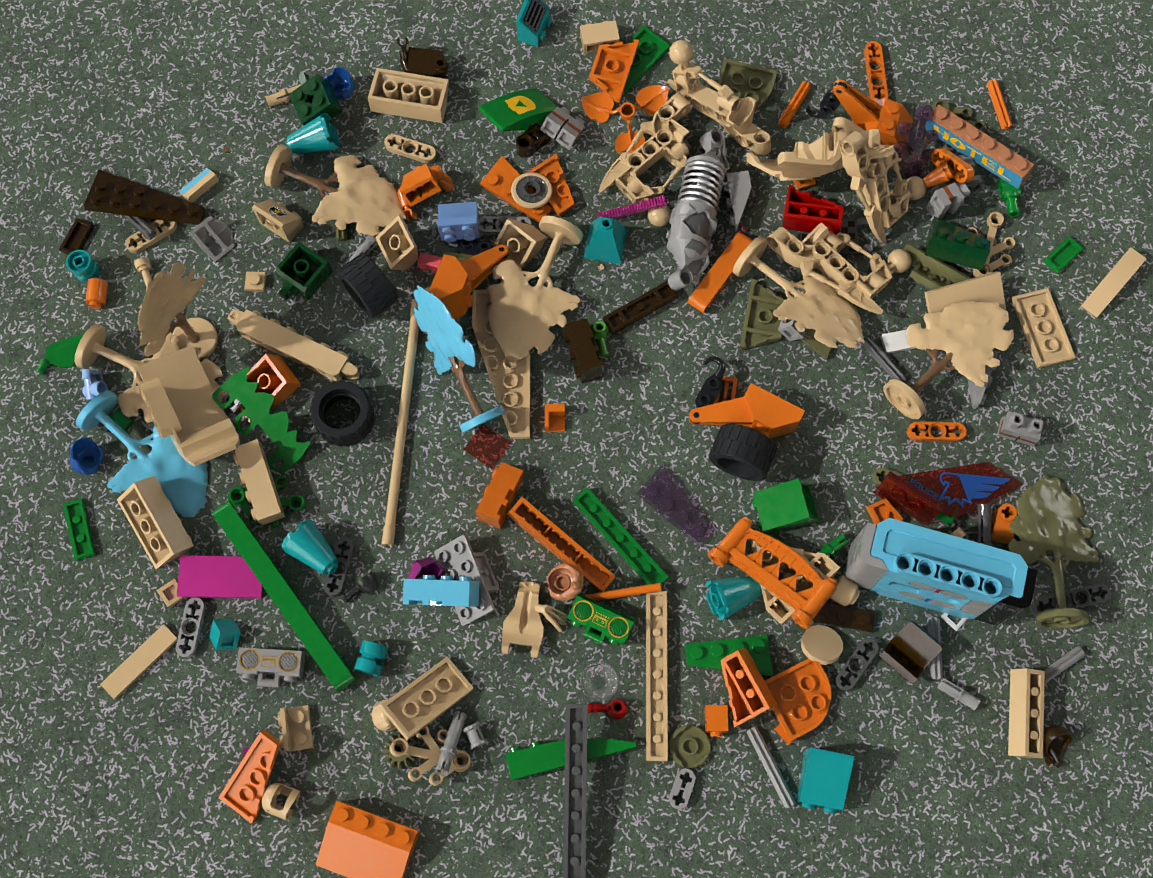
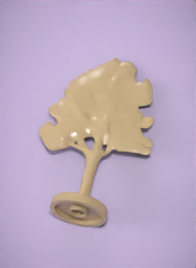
M543 216L539 223L540 230L553 239L542 266L537 271H522L520 266L511 259L495 265L492 269L493 279H501L502 281L487 288L490 302L492 303L488 308L487 320L489 321L493 336L497 338L506 357L512 355L520 360L527 357L529 350L534 346L538 350V354L547 351L555 339V335L549 330V327L556 324L564 327L567 324V319L561 313L568 309L573 311L580 302V298L577 295H571L558 287H553L549 273L561 243L578 245L584 235L577 226L555 216ZM538 276L537 284L534 287L530 286L528 281Z
M763 236L755 238L742 252L734 265L733 274L737 277H742L755 266L784 288L788 299L784 300L773 311V315L778 317L779 320L787 321L789 319L797 321L795 327L799 332H804L805 328L816 330L814 338L831 348H838L836 341L843 343L849 348H857L859 343H865L862 334V322L860 321L861 318L857 308L843 296L838 295L837 289L811 276H803L804 280L797 283L789 282L760 260L767 247V239ZM812 269V271L825 277L819 270ZM794 287L805 289V294L799 293Z
M99 324L92 325L79 342L75 353V365L87 369L100 354L129 368L134 374L133 384L131 388L119 394L118 404L125 416H138V409L141 408L144 412V420L147 423L153 422L139 388L136 386V383L138 385L144 383L141 380L137 366L180 350L177 344L180 340L177 335H173L170 332L166 336L165 343L159 352L154 354L152 358H144L141 361H137L104 347L106 339L105 327ZM203 359L200 363L215 392L221 385H218L214 379L222 377V371L212 361ZM226 391L219 392V402L222 403V399L227 394Z

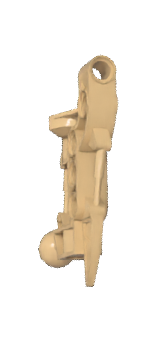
M686 40L674 42L669 49V56L678 66L672 71L674 81L669 79L667 83L676 93L680 92L688 99L696 110L722 125L724 131L742 147H746L760 156L770 153V135L752 123L756 100L751 97L741 99L734 95V92L727 85L721 86L713 79H709L701 73L702 68L697 66L696 62H689L693 56L691 44ZM697 76H700L705 81H707L708 84L717 89L718 92L701 85L698 81Z
M680 92L674 94L670 100L658 109L652 121L641 123V128L632 140V144L626 153H621L620 157L607 171L599 189L600 193H603L615 182V185L632 203H639L642 200L645 202V199L647 201L650 199L651 201V198L662 197L665 188L681 171H684L687 156L690 153L688 150L689 146L683 139L689 131L677 123V121L686 116L693 106ZM664 115H669L670 117H669V118H664V117H662V116H664ZM644 133L652 135L639 148L630 153ZM662 139L669 140L668 142H661ZM647 151H654L653 154H648V153H646V152H647ZM663 156L676 167L663 186L649 187L637 178ZM635 162L640 163V165L634 166L632 164ZM666 205L650 209L647 214L648 219L654 226L662 227L670 221L671 210Z
M854 131L839 144L843 166L847 174L852 177L851 190L856 191L860 201L865 206L864 216H866L872 233L881 243L886 244L884 227L890 228L908 211L909 200L922 198L926 193L927 186L924 179L918 176H912L906 180L902 179L897 162L899 155L895 151L894 145H881L870 149L866 147L864 137L858 131ZM893 166L897 179L893 191L889 192L886 173Z
M822 222L803 241L798 240L783 227H779L766 238L770 249L775 251L785 262L794 267L801 268L804 277L811 276L822 283H826L837 289L838 295L843 296L851 303L880 315L883 313V309L872 298L888 285L894 272L903 273L907 271L912 262L908 251L896 249L888 255L886 264L879 254L871 255L866 252L862 247L851 241L850 236L839 232L835 235L832 231H828V228ZM846 245L857 252H861L870 258L872 272L867 276H862L839 252ZM817 268L825 277L812 271V269Z

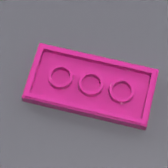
M180 555L177 597L262 599L263 586L242 557Z

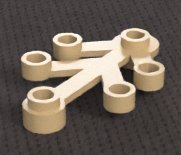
M992 212L986 221L989 226L986 239L991 241L990 253L983 267L986 274L993 273V270L1001 266H1008L1011 263L1012 258L1008 254L1001 255L998 260L989 263L990 257L1005 249H1012L1016 243L1013 238L1007 237L1003 242L993 247L997 228L1004 221L1003 215L999 212ZM991 220H996L997 224L993 223ZM970 227L967 229V231H973L975 235H978L976 228ZM1006 241H1010L1012 245H1007ZM1002 258H1007L1008 262H1003ZM973 268V275L975 277L986 275Z
M427 726L423 728L425 735H421L419 732L415 735L418 739H422L429 750L409 746L403 738L395 739L390 745V752L395 757H402L405 754L428 759L419 767H413L408 772V778L413 782L418 781L422 774L438 764L440 758V748L430 735ZM441 729L436 733L435 738L438 743L444 744L445 740L440 738V733L445 734L447 737L448 731ZM396 745L401 747V752L395 750ZM456 747V757L452 759L449 774L454 770L464 772L470 767L471 758L466 751L458 750ZM457 758H461L463 760L462 765H459L457 763ZM443 769L440 774L433 772L429 776V783L431 785L437 786L443 781V778L446 777L442 775ZM412 771L418 773V778L412 776ZM433 775L439 777V782L433 780Z

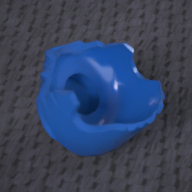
M336 67L330 75L325 76V79L332 85L337 99L344 100L352 96L355 90V83L346 69Z
M80 438L71 445V466L77 473L84 475L95 474L100 467V463L104 460L103 451L91 438Z

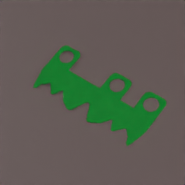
M246 367L233 374L212 394V398L221 409H226L236 399L241 402L245 409L234 418L233 424L243 435L248 434L259 424L279 449L268 460L269 467L275 470L273 468V461L276 458H281L284 460L285 466L277 472L284 474L302 457L311 441L304 443L296 442L297 430L287 431L289 420L286 411L274 414L269 413L274 396L265 392H255L258 383L247 382L249 367ZM220 391H227L230 398L227 403L219 402L218 394ZM243 416L248 417L251 421L247 429H242L239 426V419Z

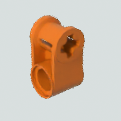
M1005 503L994 511L991 524V541L1009 545L1011 539H1013L1014 533L1010 530L1009 525L1015 520L1017 510L1012 504Z

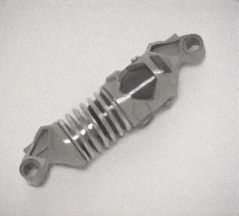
M714 128L700 137V145L705 150V153L691 157L686 161L676 207L671 211L669 221L671 229L666 234L668 239L667 249L676 259L679 269L669 276L668 284L671 289L676 291L691 284H698L700 274L710 263L708 251L712 249L711 237L715 234L718 219L716 214L725 173L730 169L726 158L725 137L719 128Z

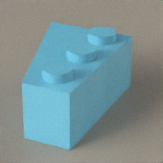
M423 575V579H404L403 604L476 607L479 606L480 581H472V577L459 576V580H453V576H441V580H437L435 575Z

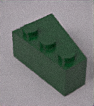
M934 216L927 234L925 256L982 271L990 253L991 241Z

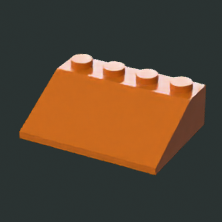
M336 801L326 827L316 866L348 878H403L420 831L347 803Z

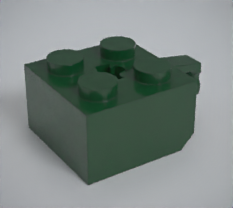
M305 72L298 76L301 86L289 95L302 125H306L323 113H328L332 119L343 112L334 89L327 79L319 74L311 78Z
M298 242L280 262L275 271L278 279L283 282V287L278 292L280 297L287 301L293 294L299 293L309 300L333 272L329 262Z

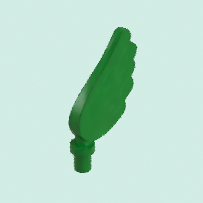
M85 333L57 341L48 346L45 358L39 361L40 365L36 372L43 375L47 367L50 368L51 365L59 368L74 367L75 353Z

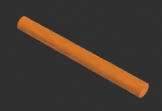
M661 583L586 594L585 596L595 601L659 592L662 591Z

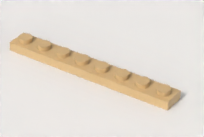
M667 591L646 593V761H668Z

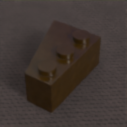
M588 319L565 324V332H562L565 344L569 343L571 348L568 350L570 360H574L576 367H573L576 379L580 378L581 383L604 377L605 364L603 360H600L599 348L595 344Z

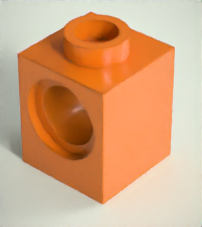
M728 705L705 706V733H710V737H723V733L728 732Z

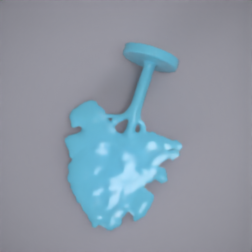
M108 390L93 398L79 413L76 425L82 430H89L101 422L128 449L127 456L129 462L107 484V487L111 488L112 492L121 493V490H127L134 482L155 475L167 499L170 500L174 511L180 513L182 517H194L199 509L205 508L206 486L208 485L206 462L197 466L190 465L178 453L171 437L168 436L162 439L155 426L153 434L142 440L131 437L108 416L118 401L117 395L114 392ZM150 445L152 450L150 453H144L138 446Z

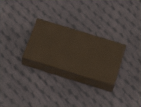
M76 218L59 251L69 255L75 250H82L95 226L92 223Z

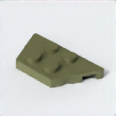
M752 279L750 284L739 350L778 341L782 337V333L778 331L781 320L773 315V311L783 303L784 299L776 296L770 289H765L759 285L755 279Z

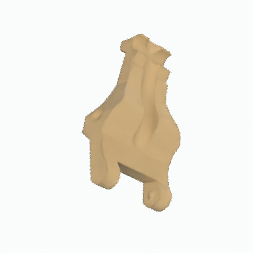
M523 581L519 583L515 606L503 622L502 654H508L510 644L532 647L531 657H538L543 640L544 627L539 612L535 611V607L539 603L540 585L535 582Z

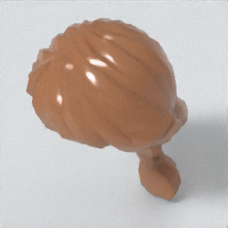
M562 563L551 569L546 581L549 585L548 590L551 597L562 602L575 598L583 588L584 576L582 572L571 564Z

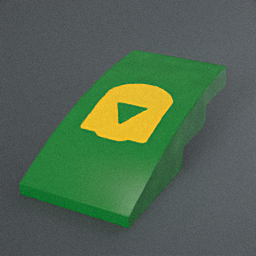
M532 88L495 98L481 105L479 110L498 129L506 132L527 130L532 123H542L545 116H548L557 106L538 88Z

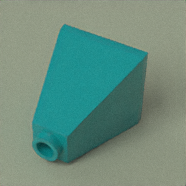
M598 217L590 223L584 258L621 264L628 229L616 219Z

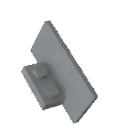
M461 535L434 551L438 564L444 568L443 576H453V580H459V576L472 577V581H480L479 606H454L462 626H466L495 610L489 593H494L500 589L485 552L474 553L467 535Z

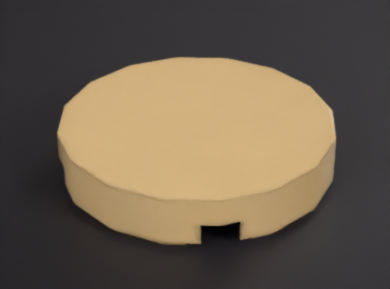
M815 625L811 626L803 634L801 648L811 661L827 665L839 659L843 651V642L835 630L827 626Z

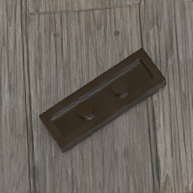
M825 603L813 618V622L872 633L875 611Z

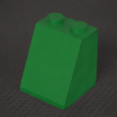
M799 478L753 492L754 499H752L754 509L758 511V526L765 533L769 534L820 522L810 486Z

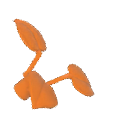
M662 85L647 86L637 93L636 102L640 107L625 102L614 111H611L614 107V101L605 92H596L581 98L584 112L591 120L596 119L598 123H604L609 119V114L613 115L620 112L621 118L627 121L628 133H621L615 140V149L620 155L622 151L628 150L632 140L638 133V131L631 132L630 121L635 116V110L643 109L646 115L654 116L658 109L667 102L669 88ZM642 135L630 153L646 142L644 135Z

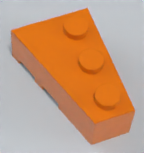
M503 462L500 463L499 467H495L492 480L487 485L484 496L475 511L478 521L498 529L502 528L507 516L506 514L523 480L524 470Z
M746 647L721 659L725 685L728 687L730 697L729 705L732 707L734 727L777 705Z

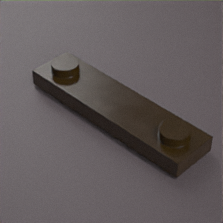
M667 280L602 317V320L608 326L611 334L614 335L678 298V294L670 288Z

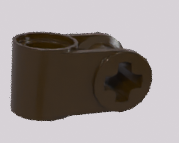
M538 123L532 125L527 131L517 137L516 152L520 157H528L550 142L551 137L540 130L541 126Z

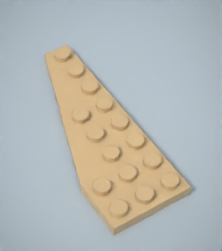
M473 290L472 328L498 405H502L506 411L502 416L510 439H530L531 350H529L527 357L520 360L512 355L508 357L504 355L497 338L493 336L489 321L487 320L488 308L492 305L488 290Z

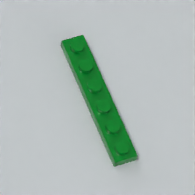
M588 487L572 500L575 506L646 585L661 583L662 585L669 578Z

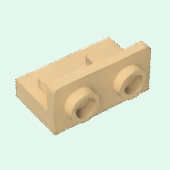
M309 705L280 708L278 724L279 727H282L283 734L280 735L281 748H284L285 752L314 748Z

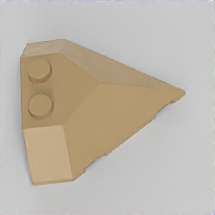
M750 540L753 553L762 550L761 545H756L754 540ZM790 547L801 555L823 580L827 579V577L833 579L840 570V567L825 553L806 552L803 549ZM766 551L763 553L762 568L779 562V559L775 556L772 557L770 552ZM781 564L779 567V580L796 574V571L789 569L787 564ZM804 576L797 577L796 593L813 587V583L806 581ZM761 585L766 611L781 625L792 620L791 615L795 612V609Z

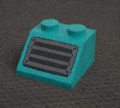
M524 0L516 19L518 41L537 47L540 41H544L546 36L545 29L546 26L550 27L552 16H550V7L542 0Z

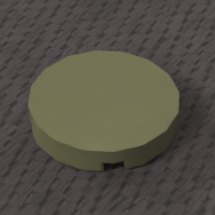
M684 725L676 729L670 736L668 743L669 754L672 760L679 766L687 769L702 765L708 759L711 750L707 734L700 727L693 725Z

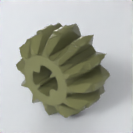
M399 733L398 738L404 739L403 735ZM391 735L392 741L397 739L395 735ZM411 738L406 740L409 746L414 747L418 744L416 740L410 742ZM385 741V745L389 746V749H383L382 753L389 754L384 758V761L392 760L390 763L391 768H394L397 762L398 770L403 769V762L407 768H410L411 764L408 760L417 761L416 757L404 754L402 757L393 756L390 752L391 743Z

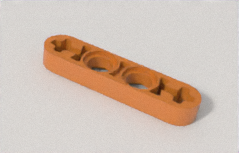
M870 41L864 49L870 99H878L876 98L877 91H880V98L888 99L882 47L878 42ZM871 47L874 48V50H876L874 55L875 57H872L873 53L872 50H870ZM876 63L880 68L874 70L870 67V64ZM878 79L882 84L876 86L872 83V80Z

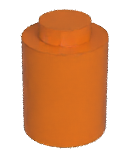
M100 278L88 279L85 303L90 308L100 309L101 306L106 305L108 282Z

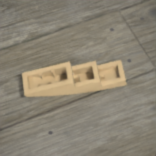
M1130 247L1083 302L1081 307L1097 318L1147 258Z

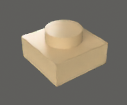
M246 272L245 291L265 292L266 272Z
M175 579L156 590L168 608L186 598L177 597L178 583Z

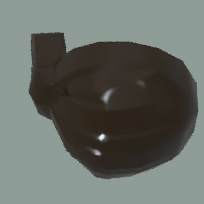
M1058 725L1047 727L1043 731V755L1050 769L1053 766L1057 768L1062 766L1063 762L1059 756L1069 746L1073 737L1065 727Z

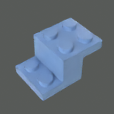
M476 202L438 205L437 227L441 241L454 242L457 239L471 241L475 238H480L479 214Z

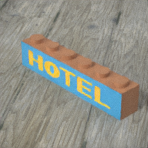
M938 105L927 117L926 131L965 156H970L973 161L1015 188L1019 189L1030 176L1034 166L1033 163L941 105Z

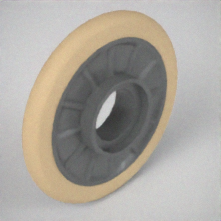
M533 172L518 176L511 186V194L515 202L529 209L539 208L547 204L551 199L553 191L552 185L546 177ZM533 187L537 192L530 194L527 192V189Z

